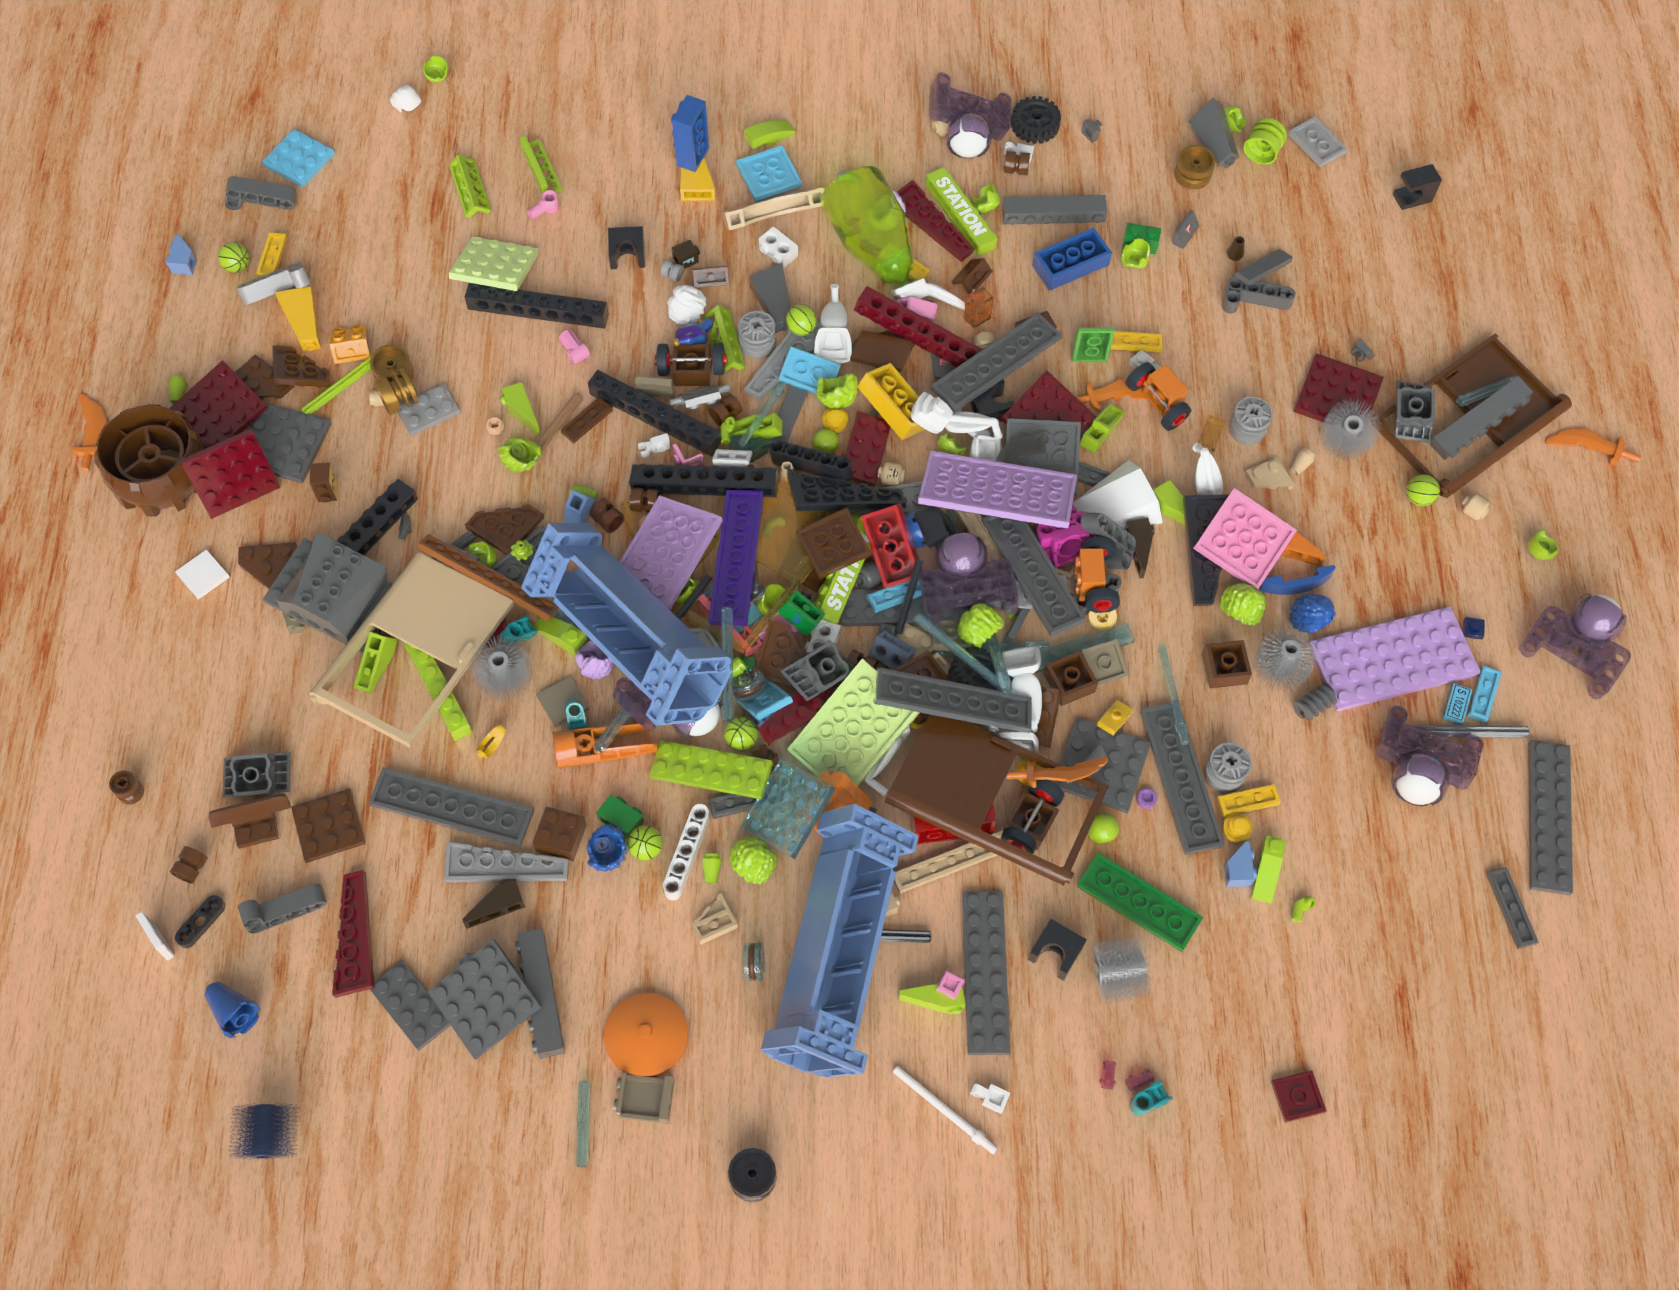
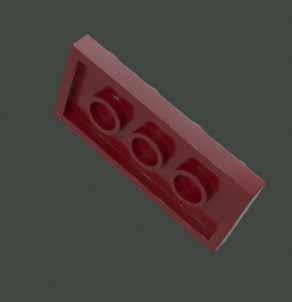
M857 411L845 457L851 462L853 473L851 480L875 487L891 427L884 419Z

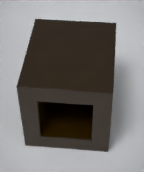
M691 240L672 247L673 260L676 264L683 265L684 269L699 263L698 255H700V251L697 245H693Z

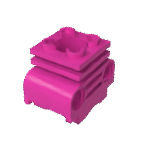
M1072 504L1068 528L1037 523V540L1055 568L1075 561V557L1079 556L1082 543L1094 537L1083 529L1081 517L1085 512H1077L1074 504Z

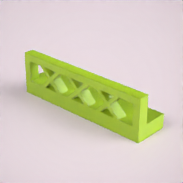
M526 135L519 137L521 149L541 193L543 194L547 190H552L556 193L562 192V187L540 139L528 142ZM539 146L537 153L533 152L531 148ZM538 158L545 160L543 165L538 164ZM544 170L550 172L548 177L543 175L542 172ZM552 183L557 187L548 189V184Z
M458 154L449 167L465 217L472 218L477 211L489 214L491 208L475 159Z
M717 305L703 316L704 320L710 319L714 315L716 317L713 327L708 332L711 346L713 348L714 343H723L728 361L725 365V372L732 367L741 371L746 366L729 309ZM719 328L718 337L715 338L716 330Z

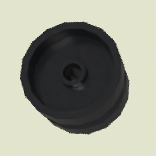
M757 1148L744 1149L737 1153L730 1162L728 1169L730 1187L740 1199L748 1202L762 1201L774 1190L777 1180L775 1163L765 1151ZM753 1172H756L755 1177H749L748 1174L752 1175Z

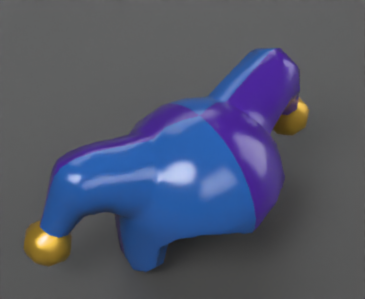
M699 319L698 324L691 323L679 327L676 330V339L673 340V345L678 347L680 344H706L707 333L713 327V321L711 319Z

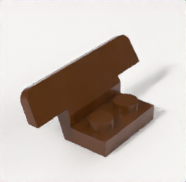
M280 793L212 810L209 812L208 818L211 828L231 823L234 827L236 845L240 849L279 839L274 812L290 809L291 803L285 794Z

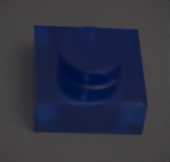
M1465 617L1463 620L1464 637L1482 640L1485 633V620Z

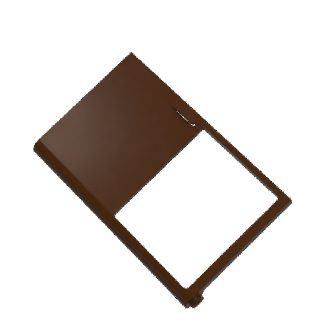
M1496 333L1423 385H1438L1465 413H1468L1519 376L1533 391L1530 396L1531 400L1522 407L1520 405L1517 407L1516 412L1510 417L1505 416L1502 418V422L1496 427L1491 426L1488 428L1486 435L1498 446L1496 450L1452 482L1448 479L1437 480L1440 486L1439 496L1448 498L1572 407L1571 399L1567 395L1559 394L1555 396L1497 339L1498 335ZM1395 404L1381 413L1379 417L1377 416L1374 420L1376 424L1372 425H1377L1374 427H1381L1376 429H1380L1378 431L1420 474L1430 475L1436 479L1382 423L1384 419L1395 412Z
M930 714L890 787L885 803L1063 886L1065 882L1070 884L1074 875L1071 869L1109 786L1089 777L1074 781L1096 791L1097 794L1064 866L1059 867L982 831L981 826L1016 755L1031 762L1036 761L1037 765L1044 768L1053 769L1063 765L967 721Z

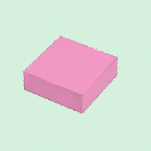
M946 970L937 987V991L956 1000L965 980Z

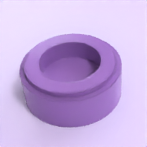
M1150 788L1141 789L1136 798L1138 805L1144 809L1154 807L1157 801L1156 792Z

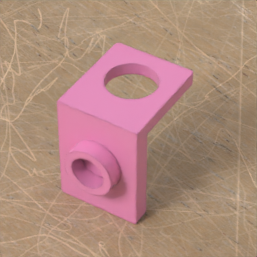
M673 444V459L676 465H704L702 453L685 460L677 444ZM699 460L696 464L690 465L693 461Z

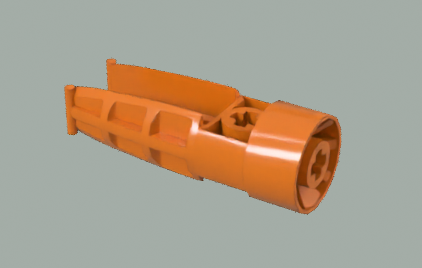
M650 720V723L612 724L611 726H594L552 732L557 768L620 760L649 753L656 755L657 744L615 747L614 744L615 737L653 731V722Z

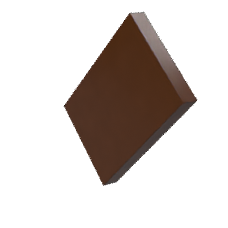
M861 330L850 360L875 367H882L891 363L898 372H902L912 347V341Z

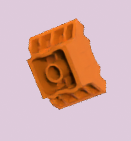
M827 770L801 788L802 796L796 799L792 810L817 833L821 813L854 803L869 810L872 800L845 773Z

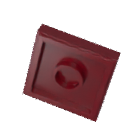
M1312 1070L1271 1081L1285 1123L1327 1112Z

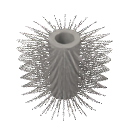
M1353 402L1351 403L1350 411L1349 403H1347V412L1346 409L1342 410L1341 407L1340 413L1333 409L1335 412L1328 413L1329 417L1325 418L1329 420L1324 422L1326 424H1322L1325 425L1322 427H1327L1326 430L1329 431L1326 437L1332 438V452L1339 444H1342L1339 452L1342 449L1341 455L1346 454V461L1349 450L1352 456L1353 451L1354 457L1356 454L1355 450L1358 454V452H1362V447L1367 452L1365 448L1372 447L1373 443H1375L1374 441H1377L1374 439V436H1377L1375 434L1378 433L1375 432L1378 431L1373 430H1380L1375 428H1381L1371 427L1372 430L1369 431L1370 426H1377L1371 425L1376 424V421L1373 420L1375 423H1372V420L1369 418L1371 410L1367 413L1368 408L1362 415H1359L1362 407L1358 412L1359 408L1357 406L1354 408Z
M1288 630L1286 637L1284 636V641L1283 636L1280 637V641L1277 637H1274V640L1269 636L1267 639L1269 642L1265 640L1264 643L1263 640L1262 649L1260 648L1261 653L1259 655L1269 661L1259 660L1263 661L1264 664L1267 662L1270 665L1260 663L1253 665L1265 666L1266 668L1264 669L1267 672H1262V674L1267 676L1271 673L1272 675L1269 679L1275 676L1274 685L1278 680L1279 683L1277 682V685L1280 686V681L1284 683V679L1287 680L1286 676H1288L1290 682H1293L1292 678L1297 680L1294 675L1304 681V677L1297 675L1296 671L1305 677L1309 674V671L1310 673L1312 671L1311 668L1314 666V660L1316 659L1315 655L1308 653H1316L1306 650H1311L1312 648L1311 646L1309 648L1305 646L1310 644L1309 642L1301 644L1302 639H1296L1298 631L1295 637L1292 634L1289 638ZM1264 645H1267L1269 647L1272 646L1274 650H1271V648L1264 647ZM1303 656L1314 658V660L1304 659ZM1301 660L1307 661L1310 664H1312L1311 667L1308 664H1304V662H1302Z
M500 638V642L495 644V652L489 643L491 650H486L490 652L489 654L484 653V656L480 655L484 657L481 660L476 658L469 661H478L476 664L483 661L482 664L476 665L477 667L483 665V667L472 668L476 670L474 671L475 673H478L475 674L477 676L476 680L479 681L478 679L480 678L481 682L479 684H483V687L493 695L495 692H498L499 697L501 690H503L504 695L505 689L507 692L504 696L506 702V694H508L507 697L509 696V686L514 693L513 688L517 689L520 682H525L523 678L528 680L524 674L530 673L525 671L529 670L526 668L530 664L526 663L528 662L525 660L527 658L524 657L523 653H519L522 650L519 649L518 651L515 647L516 645L509 649L506 646V642L504 645V639V647H502Z
M1132 937L1130 940L1132 943H1129V940L1127 942L1126 938L1125 945L1122 943V940L1120 945L1117 942L1115 944L1114 940V946L1112 942L1110 945L1109 941V946L1106 950L1102 952L1106 947L1104 944L1098 953L1097 950L1101 946L1099 945L1098 947L1096 945L1097 949L1093 952V954L1097 953V955H1094V974H1096L1099 991L1100 987L1103 989L1101 997L1106 993L1103 1001L1105 997L1108 1000L1109 998L1112 1000V995L1114 996L1113 1000L1114 998L1117 999V995H1119L1121 1000L1122 994L1126 992L1128 987L1130 989H1128L1127 993H1131L1133 998L1135 991V996L1137 993L1138 997L1139 991L1142 992L1141 989L1148 983L1146 980L1148 979L1147 965L1149 964H1146V958L1143 955V942L1142 952L1140 951L1141 941L1140 945L1136 947L1139 938L1137 943L1134 942V939L1132 941Z

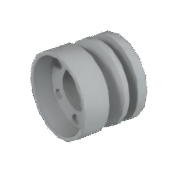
M752 311L743 315L739 320V345L744 355L754 359H761L769 356L774 351L776 345L775 322L769 314L763 311Z
M1250 396L1241 399L1237 403L1229 423L1231 436L1237 442L1244 445H1254L1262 441L1273 417L1270 405L1259 397Z
M1227 742L1218 745L1211 753L1204 769L1206 782L1212 789L1218 792H1235L1241 788L1251 770L1252 760L1250 754L1237 743Z

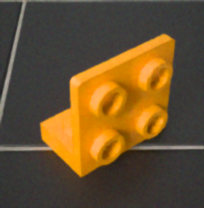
M357 324L345 329L344 327H338L331 331L330 348L334 364L368 359L371 356L367 343V325Z

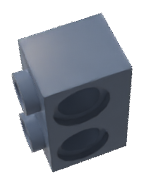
M884 630L876 637L868 655L878 659L879 663H883L893 670L913 659L917 649Z

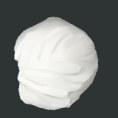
M405 85L399 87L392 94L390 101L392 106L402 113L401 109L412 111L420 104L421 99L413 87Z

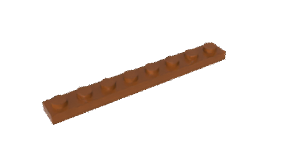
M430 534L418 544L417 548L482 585L512 599L516 604L547 621H550L558 612L559 607L543 597H530L521 588L522 585Z

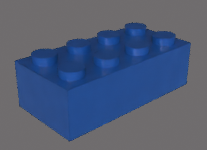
M686 95L685 99L680 102L677 112L671 117L672 135H674L673 146L675 147L677 166L696 172L710 148L706 101Z
M1091 228L1035 252L1032 266L1050 291L1108 266L1112 252L1096 229Z

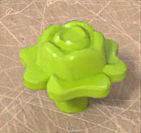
M518 540L515 545L511 546L513 550L511 555L515 556L517 560H527L533 554V545L529 544L527 540Z

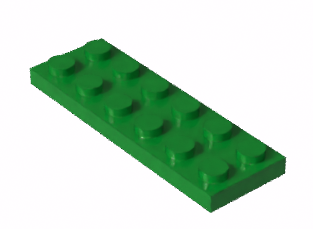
M1100 853L1096 854L1076 886L1183 952L1204 918Z

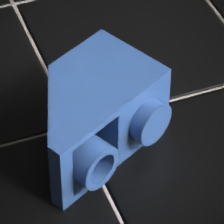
M175 235L170 245V253L166 257V264L169 266L171 273L193 275L197 262L195 256L179 235Z
M572 490L565 505L564 523H586L596 499L582 492Z
M1250 841L1245 842L1225 865L1226 887H1250L1254 880H1256L1257 871L1252 864L1254 850L1250 848Z

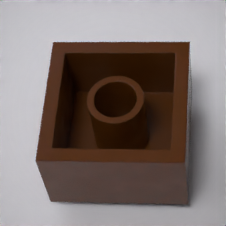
M1244 640L1205 645L1202 657L1209 688L1248 684L1252 672Z
M1081 651L1048 663L1045 666L1044 676L1050 687L1062 690L1060 706L1096 692L1098 681Z
M546 806L532 842L535 851L574 862L587 826L584 816Z

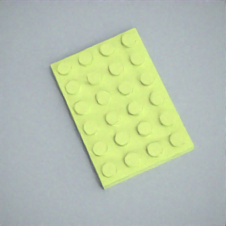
M864 659L857 664L787 749L817 777L827 770L845 773L857 786L861 784L868 773L920 713L874 704L877 670Z

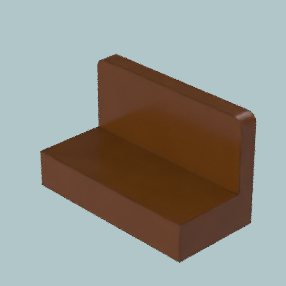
M984 258L972 259L951 282L953 284H962L967 293L972 294L973 289L977 290L993 271Z

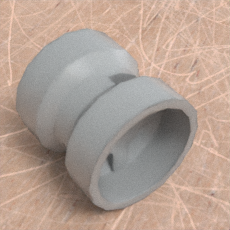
M666 260L661 268V276L665 278L670 277L675 282L680 281L684 272L683 265H675L670 260Z

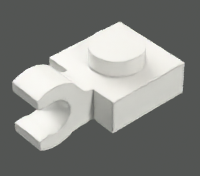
M1006 142L1004 155H1006V151H1014L1017 155L1021 152L1030 153L1029 163H1031L1034 146L1018 143L1016 147L1012 142Z
M1143 350L1139 351L1129 361V365L1135 369L1146 362L1151 363L1156 370L1161 368L1158 364L1154 363L1155 359Z
M668 434L652 437L649 442L639 443V450L646 449L640 452L641 457H648L651 451L654 454L670 449Z
M975 1083L970 1094L983 1098V1106L1002 1114L1010 1092L993 1084H990L989 1089H986Z

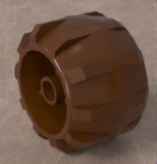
M148 404L126 409L104 426L99 434L94 461L104 483L113 492L120 505L125 509H133L138 506L142 508L146 516L156 517L160 514V509L175 506L178 512L186 508L183 501L189 498L193 492L197 493L180 460L204 450L205 447L199 433L191 425L186 415L161 405ZM173 450L180 453L178 458L163 455L162 451Z

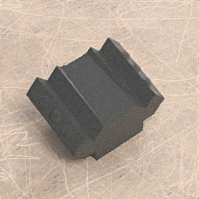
M1396 380L1395 437L1431 443L1432 428L1435 421V389L1428 385Z
M829 640L781 670V673L808 701L847 677L855 667L838 650L837 646Z
M291 752L263 753L224 758L222 798L290 792Z

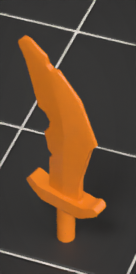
M1119 378L1117 381L1095 390L1092 389V382H1088L1085 390L1086 395L1076 397L1082 403L1089 402L1090 407L1097 412L1101 409L1098 402L1107 401L1110 398L1122 399L1124 396H1130L1132 399H1147L1143 394L1145 386L1136 391H1131L1125 383L1126 379Z
M79 394L82 415L84 419H87V423L84 425V433L86 435H84L82 447L72 446L71 450L76 455L83 457L81 470L87 472L89 471L91 456H94L97 450L99 434L108 422L103 408L95 400L91 401L89 396Z
M1569 428L1545 440V443L1548 445L1556 444L1575 447L1581 444L1586 449H1598L1602 453L1613 456L1609 462L1610 465L1618 462L1621 456L1639 462L1641 455L1624 450L1625 442L1622 436L1618 437L1616 440L1617 444L1602 438L1590 429Z
M1104 756L1076 763L1072 767L1059 766L1053 769L1036 768V761H1032L1027 765V771H1009L1007 779H1027L1028 784L1033 788L1037 787L1036 780L1072 782L1088 777L1098 771L1099 767L1104 766L1108 762V757Z

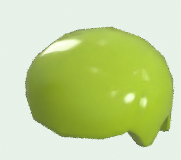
M433 55L429 61H425L423 66L425 78L432 83L444 81L448 75L446 59Z
M830 429L818 430L812 439V449L835 454L836 449L839 448V436Z
M1099 813L1094 818L1088 836L1097 844L1112 842L1119 834V824L1111 814Z

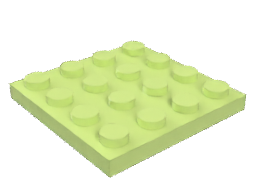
M471 237L449 271V279L518 291L539 255L538 248L499 242L498 240H488L481 237Z

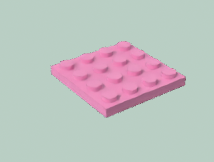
M1234 488L1193 549L1242 582L1250 584L1255 590H1258L1297 530Z

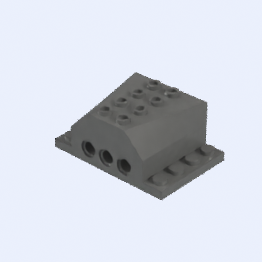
M316 532L313 542L306 538L302 539L264 596L263 602L346 645L393 583L387 579L385 566ZM376 627L373 632L380 633L381 630ZM366 642L360 648L359 652L364 653Z

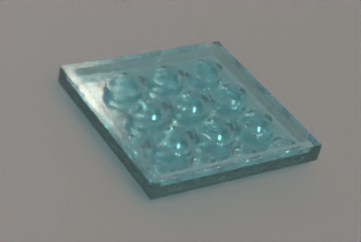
M780 758L768 779L763 798L756 799L741 828L796 859L836 788Z

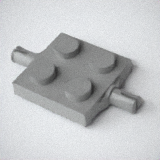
M729 384L719 387L714 385L681 393L678 398L669 400L671 407L681 404L686 408L689 407V409L698 408L699 404L716 403L717 399H721L720 393L730 391Z

